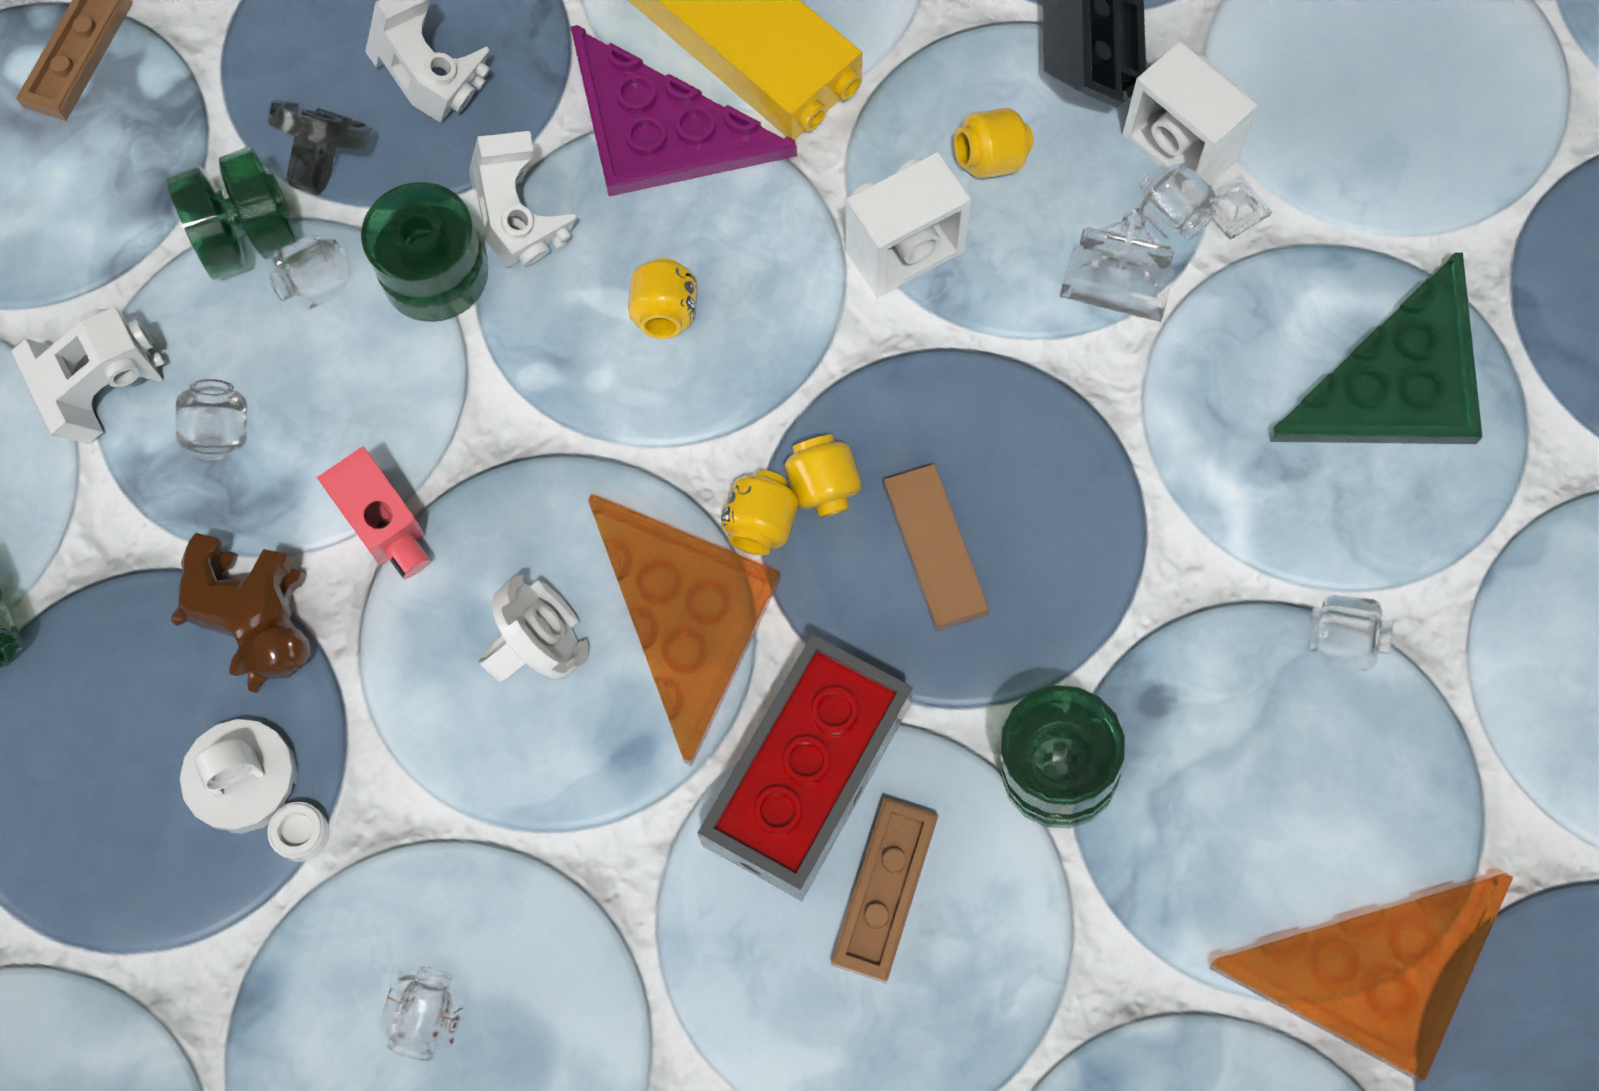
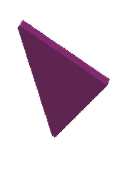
M578 25L571 26L609 197L797 156L795 140L789 137L782 138L761 127V122L729 105L724 107L702 95L701 90L669 73L665 76L646 66L641 58L612 43L607 45L586 34V29Z

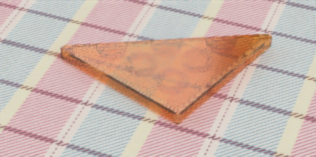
M591 493L588 499L591 511L683 761L692 766L781 580V574L769 567Z
M1503 873L1489 879L1442 891L1391 908L1371 912L1310 932L1263 944L1256 948L1219 957L1212 962L1209 969L1408 1077L1422 1082L1425 1081L1513 877Z

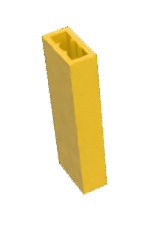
M628 0L783 135L793 140L798 138L804 131L809 132L817 128L825 118L827 111L841 99L847 100L852 97L862 83V51L801 0Z

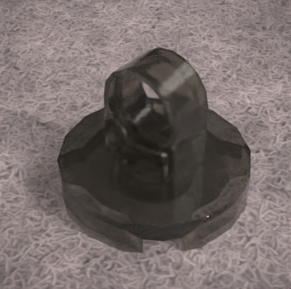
M281 100L271 101L267 117L268 124L280 131L295 136L287 170V181L290 187L317 196L324 191L329 183L337 148L358 151L369 150L373 129L366 128L365 123L321 108H317L316 111L302 109L301 114L297 113L299 103Z

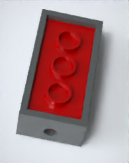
M812 634L697 832L702 846L798 900L803 901L909 710L912 702L913 687Z

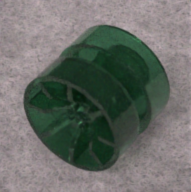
M252 145L219 157V170L229 198H227L222 188L217 189L209 174L200 165L166 178L170 196L185 232L202 265L213 280L247 267L246 254L241 242L243 237L248 236L255 250L265 260L297 248L294 234L288 222L292 218V214L272 170L265 171Z
M408 183L395 187L383 194L368 210L361 229L362 247L387 299L396 310L415 320L437 322L460 315L479 299L487 283L488 262L470 212L456 193L434 183Z

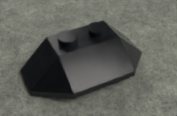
M1043 0L1044 71L1081 93L1115 107L1123 104L1132 97L1136 79L1146 71L1144 0Z

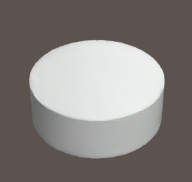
M292 802L278 809L272 816L268 825V840L275 852L282 857L294 862L308 861L320 854L325 848L329 839V824L326 817L314 806L305 802Z

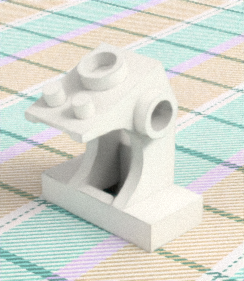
M430 0L376 1L365 50L375 67L377 68L384 64L411 105L441 123L452 109L460 113L471 100L476 88L480 90L486 82L484 78L490 71V68L485 65L490 51L486 46L470 55L457 59L451 58L445 53H435L427 45L422 35ZM441 67L447 72V75H437L431 68Z
M530 131L478 136L469 167L472 189H476L486 242L506 268L521 261L523 266H528L538 261L550 251L547 245L551 243L554 244L557 250L564 247L568 243L566 240L571 237L570 230L576 220L575 214L551 217L538 216L520 203L516 192V184L523 182L534 152ZM517 216L521 217L525 221V223H523Z
M115 306L88 312L77 325L52 346L25 338L11 350L50 434L85 444H90L103 433L91 405L93 396L100 389L108 384L113 387H123L131 384L138 377L159 383L163 380L157 369L158 366L165 363L159 352L150 355L148 349L153 347L152 344L155 343L148 331L144 330L137 319L128 322ZM87 354L89 362L75 372L77 363Z

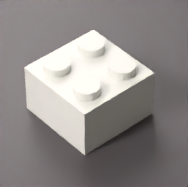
M1179 41L1136 79L1122 135L1197 198L1238 161L1258 105L1251 100L1245 89L1239 85L1232 84L1212 68L1206 57L1200 53L1193 52Z
M939 152L922 160L916 158L906 162L895 174L878 183L868 182L863 184L846 199V252L876 298L965 252L971 199Z

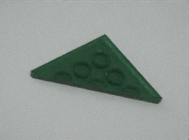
M1455 252L1381 326L1379 325L1351 352L1349 357L1307 394L1295 409L1282 421H1279L1269 435L1270 442L1477 444L1483 436L1463 252Z

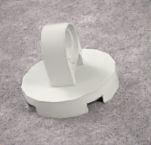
M517 575L493 595L492 610L496 625L502 635L484 651L478 663L498 683L507 679L524 664L550 679H565L588 658L589 646L587 639L585 638L578 643L576 635L572 630V627L579 621L561 596L548 585L537 580L529 586L523 582L524 575Z
M231 720L217 724L199 736L185 755L180 774L183 800L195 817L215 829L227 830L238 834L247 833L267 826L275 812L287 804L285 801L291 793L292 785L297 783L298 769L294 752L284 738L275 730L259 721Z

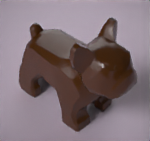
M195 533L189 540L181 560L182 577L179 583L178 608L172 614V623L179 626L188 621L198 627L234 637L239 649L232 658L229 673L233 676L248 673L247 685L250 692L258 693L261 684L267 679L291 677L297 669H301L308 662L312 652L306 636L301 630L295 628L290 620L292 612L290 607L291 593L303 585L306 576L302 571L292 569L293 561L287 555L263 549L248 577L224 579L225 573L235 565L237 557L234 554L220 550L222 545L220 539Z

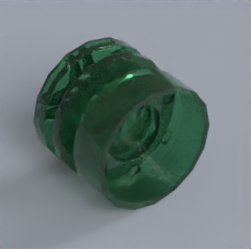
M1057 685L1031 692L1012 708L1002 728L1001 780L1009 801L1024 817L1045 827L1070 829L1091 822L1110 805L1119 786L1125 753V735L1116 713L1095 694L1079 687ZM1053 757H1063L1065 765L1069 766L1067 774H1058L1056 766L1052 765Z

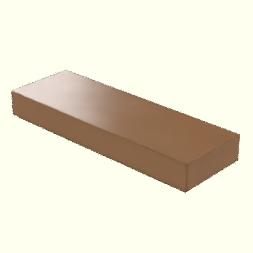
M72 0L16 97L21 106L67 121L131 8L132 1Z
M935 464L884 479V490L935 631L938 632L988 616L989 608Z
M883 799L831 961L832 966L887 984L939 815L891 799Z

